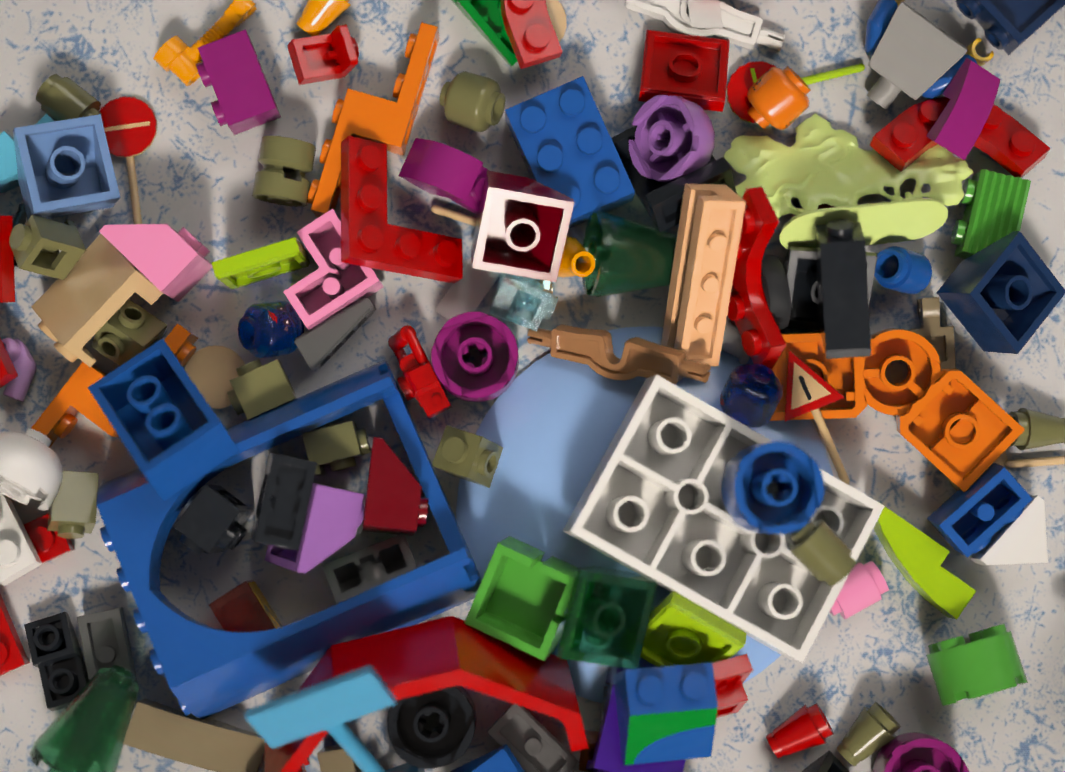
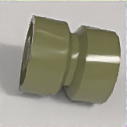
M263 136L258 161L263 165V170L255 174L252 196L258 200L277 205L307 206L310 181L305 178V174L313 170L316 153L315 145L289 137Z

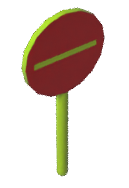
M752 61L740 66L730 77L726 88L727 101L732 112L741 120L757 124L747 112L752 107L747 97V91L771 67H776L775 65L764 61ZM859 63L802 77L801 79L809 85L862 72L865 66Z

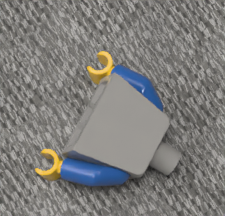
M878 0L867 20L864 50L871 58L868 66L881 76L867 96L886 110L901 90L914 100H917L920 96L929 99L936 98L944 93L966 58L979 66H983L993 58L994 52L991 51L985 57H980L976 53L975 48L982 39L977 38L967 47L963 46L904 2L905 0Z

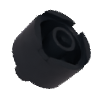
M452 686L396 700V704L390 707L387 717L388 733L396 753L407 763L422 769L443 767L460 759L472 742L477 723L475 704L469 693L462 686ZM434 711L440 714L439 722L444 727L436 726L431 732L424 728L426 720L421 716L422 714L430 716Z

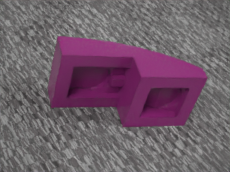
M966 58L942 94L950 99V101L926 137L965 160L988 119L1001 79Z

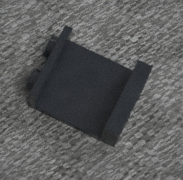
M637 126L629 128L611 138L637 197L660 233L679 224L685 184L727 185L736 193L732 171L724 157L716 160L712 155L706 166L673 182H658L642 176L632 163L629 152V139L635 140Z

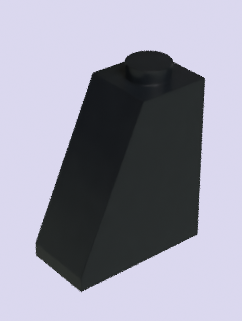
M835 219L825 225H816L817 319L826 359L871 356L866 248L860 222L853 223L846 219Z

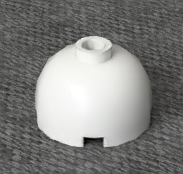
M28 429L25 434L16 431L0 433V493L24 505H27L31 498L42 501L38 507L39 510H49L62 483V464L59 456L49 448L52 441L47 436L33 429Z

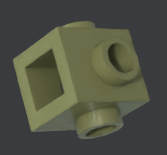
M128 299L95 334L91 347L121 366L161 340L167 324Z

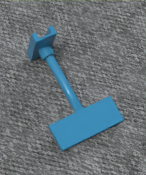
M371 665L245 711V719L272 749L320 731H328L362 772H425V769L415 767L409 763L384 770L345 723L396 704L395 695Z

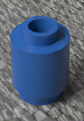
M891 246L877 254L874 276L878 283L885 288L906 294H917L928 286L932 276V267L928 258L923 254L899 246Z

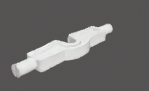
M626 0L625 4L627 9L662 20L670 30L677 34L730 40L731 44L749 50L753 49L755 43L780 52L786 34L761 27L762 18L737 10L719 1L723 29L721 30L691 27L690 18L686 13L688 7L687 0Z

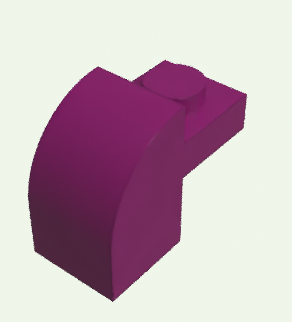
M415 138L398 176L429 194L447 197L478 215L488 169L482 166L483 162L458 149L436 141Z

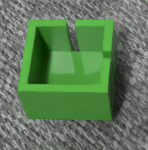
M509 536L497 543L464 623L544 661L555 651L570 616L566 613L574 607L584 584L587 571L554 556L543 561L542 558L545 552Z

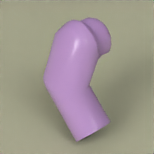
M4 338L2 342L18 377L6 385L3 395L24 402L36 372V362L22 341Z

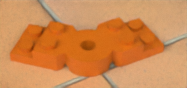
M890 328L872 334L870 336L871 356L826 359L820 331L785 333L782 336L787 344L774 367L766 370L769 421L785 420L790 350L845 397L820 407L823 419L856 418L867 405L881 413L896 415L897 431L964 493L1025 430L961 370L957 368L941 369L939 355L933 345L921 335L906 329ZM895 360L904 361L908 368L906 378L899 383L888 382L885 376L888 364ZM776 390L777 395L773 397V392ZM770 402H772V403L774 404L773 415H772V409H771V403H770ZM810 411L791 420H811L814 417Z

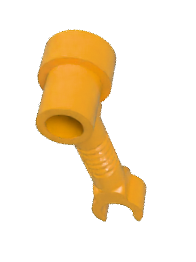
M234 0L225 10L223 16L191 47L187 46L176 35L160 47L154 56V60L166 72L171 70L187 87L192 85L200 77L196 67V63L202 60L198 47L227 36L235 27H238L256 11L255 3L252 0Z

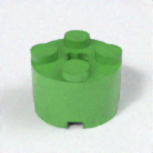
M1005 624L968 634L971 642L967 644L962 635L928 645L930 654L926 655L942 706L957 703V701L962 699H973L1009 689L1019 684L1028 683L1012 632H1007Z

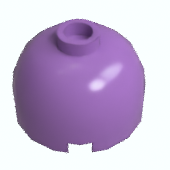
M657 95L645 102L634 116L632 125L637 126L635 140L629 139V152L633 165L642 176L658 182H673L706 166L710 161L715 147V132L712 121L700 105L675 95Z

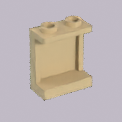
M100 234L86 249L64 280L57 279L31 307L42 320L38 327L56 342L53 346L61 355L72 363L78 358L89 367H92L97 360L84 345L135 292L151 305L163 293Z

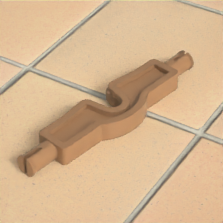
M560 324L552 329V331L531 326L527 336H530L527 339L529 344L550 347L552 357L586 364L601 376L613 380H630L637 376L649 378L658 375L672 384H677L684 377L706 383L710 376V365L685 360L686 353L684 350L662 346L639 337L630 338L624 343L622 357L619 359L613 352L611 334L606 330L584 329Z

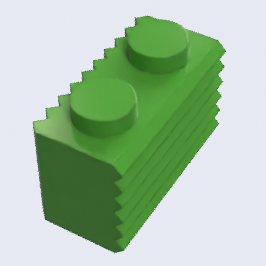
M981 169L973 175L972 179L967 178L962 188L964 197L960 201V203L966 204L964 217L962 220L957 219L951 235V244L956 245L955 257L967 259L1013 231H1020L1031 184L1030 180L988 171L987 169Z

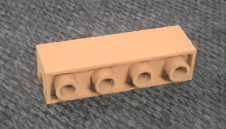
M685 184L661 339L662 346L684 350L686 353L685 360L709 364L710 366H719L746 201L727 185Z

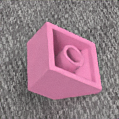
M168 224L104 225L99 231L162 293L177 302L213 268L212 264L205 258L210 251L184 227L179 232H176Z

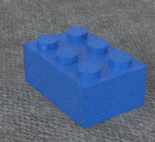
M583 76L505 110V121L531 179L574 199L569 229L633 201L635 190Z
M163 338L88 387L139 469L163 501H166L240 451Z

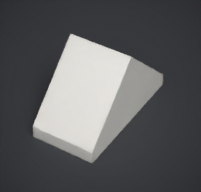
M1032 495L1033 500L1024 507L1022 514L1012 523L1004 525L992 536L989 544L981 551L973 554L970 559L975 564L980 565L1048 563L1044 500L1038 495Z

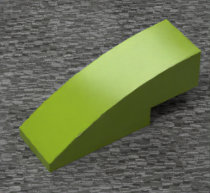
M884 507L873 529L887 555L908 583L927 602L946 617L958 619L976 590L941 566L949 554V550L887 507Z

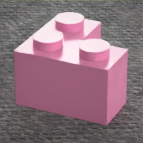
M333 209L297 231V234L319 266V269L283 292L307 329L314 328L361 299L368 298L383 288L372 268L341 262V221Z

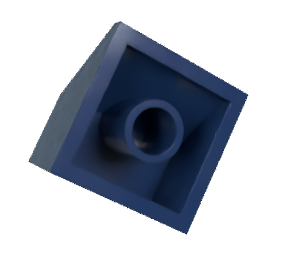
M1013 231L963 260L936 293L984 352L1018 354L1065 295V289L1020 231Z

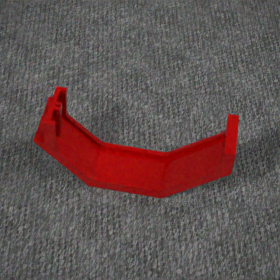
M454 616L331 645L297 690L298 692L371 665L395 695L396 700L452 686H463L557 718L566 728L571 752L589 748L566 659L551 654L543 661L465 624L464 620ZM320 731L273 749L265 741V772H307L305 766L310 765L309 756L327 735L328 731Z

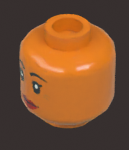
M789 66L784 70L778 67H771L748 89L747 97L752 107L747 112L763 129L771 124L776 129L784 130L809 107L810 101L807 94L811 89Z

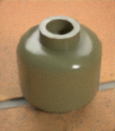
M463 71L457 74L451 82H446L441 90L440 105L444 107L445 117L448 122L470 130L484 132L491 125H497L505 109V95L501 93L498 82L491 78Z

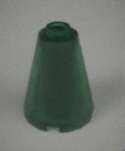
M607 212L592 213L586 225L583 247L588 248V252L593 255L595 268L590 275L582 277L585 293L590 296L603 297L669 286L677 235L666 231L660 233L657 228Z
M119 665L99 669L34 742L29 753L32 762L38 766L42 760L50 767L49 772H116L124 746L123 741L139 692V686L134 681L135 675Z

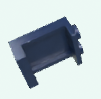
M956 0V5L964 16L969 19H975L983 27L985 36L992 46L998 50L1003 49L1010 55L1065 5V0Z

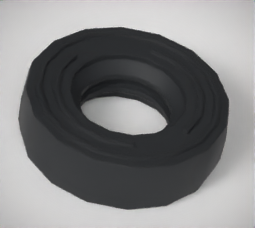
M763 255L761 280L764 296L779 330H783L788 327L791 317V297L788 279L778 257Z

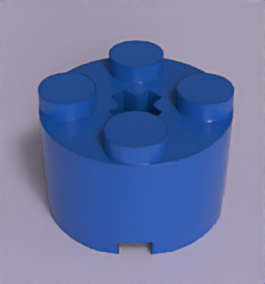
M769 442L749 446L727 462L722 477L721 492L724 505L737 525L757 533L787 534L803 528L811 521L810 519L823 501L824 479L819 465L803 450L788 442ZM771 482H777L778 491L767 494L766 485Z

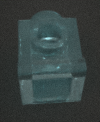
M502 273L491 298L489 313L537 332L542 318L550 320L555 310L558 297L553 295L554 282ZM519 291L530 294L532 297L524 298L519 294Z

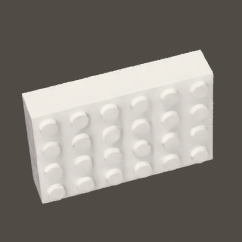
M658 375L645 379L563 529V532L667 591H675L782 656L802 663L849 576L848 574L834 586H829L824 580L818 581L789 550L793 542L790 538L791 533H757L745 529L733 521L724 505L721 492L725 466L741 450L752 445L773 441ZM821 469L824 479V497L820 507L817 508L810 520L814 523L819 519H823L852 550L850 556L856 561L885 506ZM771 482L766 485L767 494L778 491L777 482Z

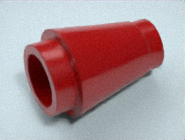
M816 703L810 707L803 705L775 728L773 732L766 735V739L772 751L779 759L785 755L827 743L826 738L833 735L834 732L820 706Z

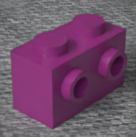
M246 29L198 47L202 61L196 63V67L205 88L213 86L218 100L211 102L220 126L227 124L232 133L237 135L281 118Z

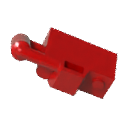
M409 325L403 326L388 340V345L393 350L404 374L396 379L407 401L413 398L418 400L420 406H423L427 417L430 419L452 408L416 336L415 329ZM409 344L413 353L406 355L403 348Z

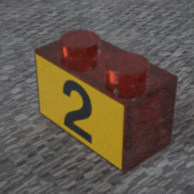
M254 580L243 582L208 604L224 631L250 633L283 627Z

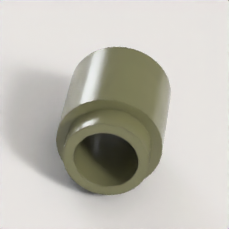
M58 74L51 75L40 86L36 94V101L41 104L42 111L55 121L101 114L99 112L100 101L68 77L62 78Z
M819 519L814 523L809 521L803 528L790 534L793 542L789 550L818 581L824 580L829 586H834L844 579L856 565V561L850 556L852 550L823 519Z

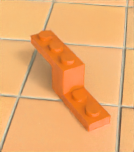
M421 22L418 35L410 34L405 51V58L410 59L406 74H398L393 90V97L398 99L397 102L349 88L347 89L345 99L337 100L332 116V123L337 124L332 140L326 139L321 150L320 163L325 164L320 180L314 179L308 193L307 202L312 204L311 211L316 217L319 218L331 209L336 210L341 193V142L346 137L352 136L387 144L388 152L404 156L440 39L437 26Z
M177 323L164 341L182 367H184L196 352L197 348L194 346V343L198 337ZM82 362L31 427V429L44 434L52 441L49 448L58 437L63 439L72 431L78 421L75 417L78 411L110 436L120 438L88 389L90 385L107 375L96 365L93 364L92 367H89Z

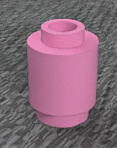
M869 561L864 565L858 562L852 569L830 610L833 616L840 613L846 620L882 599L881 595L889 591L883 575L873 561Z

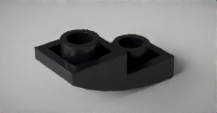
M62 612L24 624L32 664L39 668L47 709L56 711L93 699L87 668L68 613Z

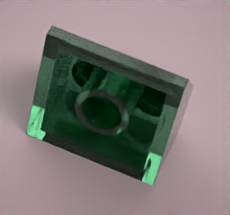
M600 566L577 568L557 657L560 659L638 669L657 583L623 570Z

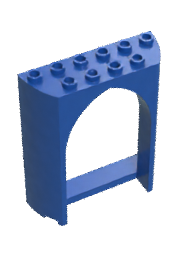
M386 359L226 429L240 451L166 501L162 500L139 468L101 484L97 491L96 505L105 525L100 528V533L107 549L110 552L115 551L121 567L116 569L121 586L125 592L131 591L137 608L133 609L135 622L143 634L148 633L154 649L149 650L152 664L159 675L164 673L170 690L176 696L184 714L192 713L200 719L207 718L312 671L331 645L416 625L475 598L482 582L473 557L433 466H431L430 458ZM379 400H384L423 493L428 498L429 507L450 554L300 621L267 631L250 633L230 632L210 627L183 613L160 591L161 559L170 530L187 502L210 479L245 459Z

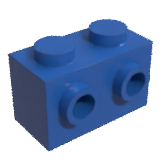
M993 463L965 493L959 489L927 519L954 550L968 558L971 554H975L985 548L991 541L992 536L1004 525L1015 521L1024 511V507L1033 498L1005 467Z

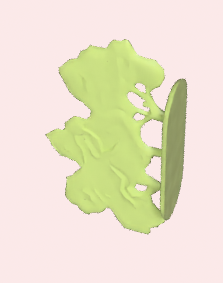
M816 113L810 118L805 119L795 128L797 133L795 136L796 143L791 147L774 141L768 135L738 136L730 143L731 148L723 156L736 172L746 175V179L735 186L737 195L742 198L746 189L762 187L778 219L790 213L795 215V217L784 224L779 233L780 243L788 250L790 246L816 248V225H825L835 219H846L853 223L860 222L865 238V246L904 242L925 237L943 226L948 218L946 206L957 205L964 197L962 181L973 173V170L968 167L967 161L954 157L952 152L939 144L928 149L900 172L874 149L863 150L859 148L856 136L843 129L834 130L830 122ZM906 179H915L916 186L913 193L905 192L906 198H902L900 196L902 183ZM924 184H929L931 187L930 192L922 193L921 188ZM884 187L893 188L894 196L887 194L884 191ZM870 194H879L891 200L889 202L857 204L861 197ZM798 198L802 209L795 208L791 204V199ZM821 204L834 206L832 208L818 209V206Z

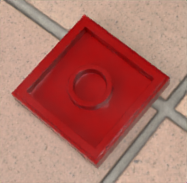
M647 30L638 101L647 102L657 95H675L700 105L703 110L723 112L726 98L730 40Z

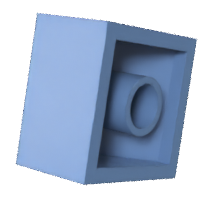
M101 114L13 129L18 181L27 219L32 214L51 219L113 208L121 198Z

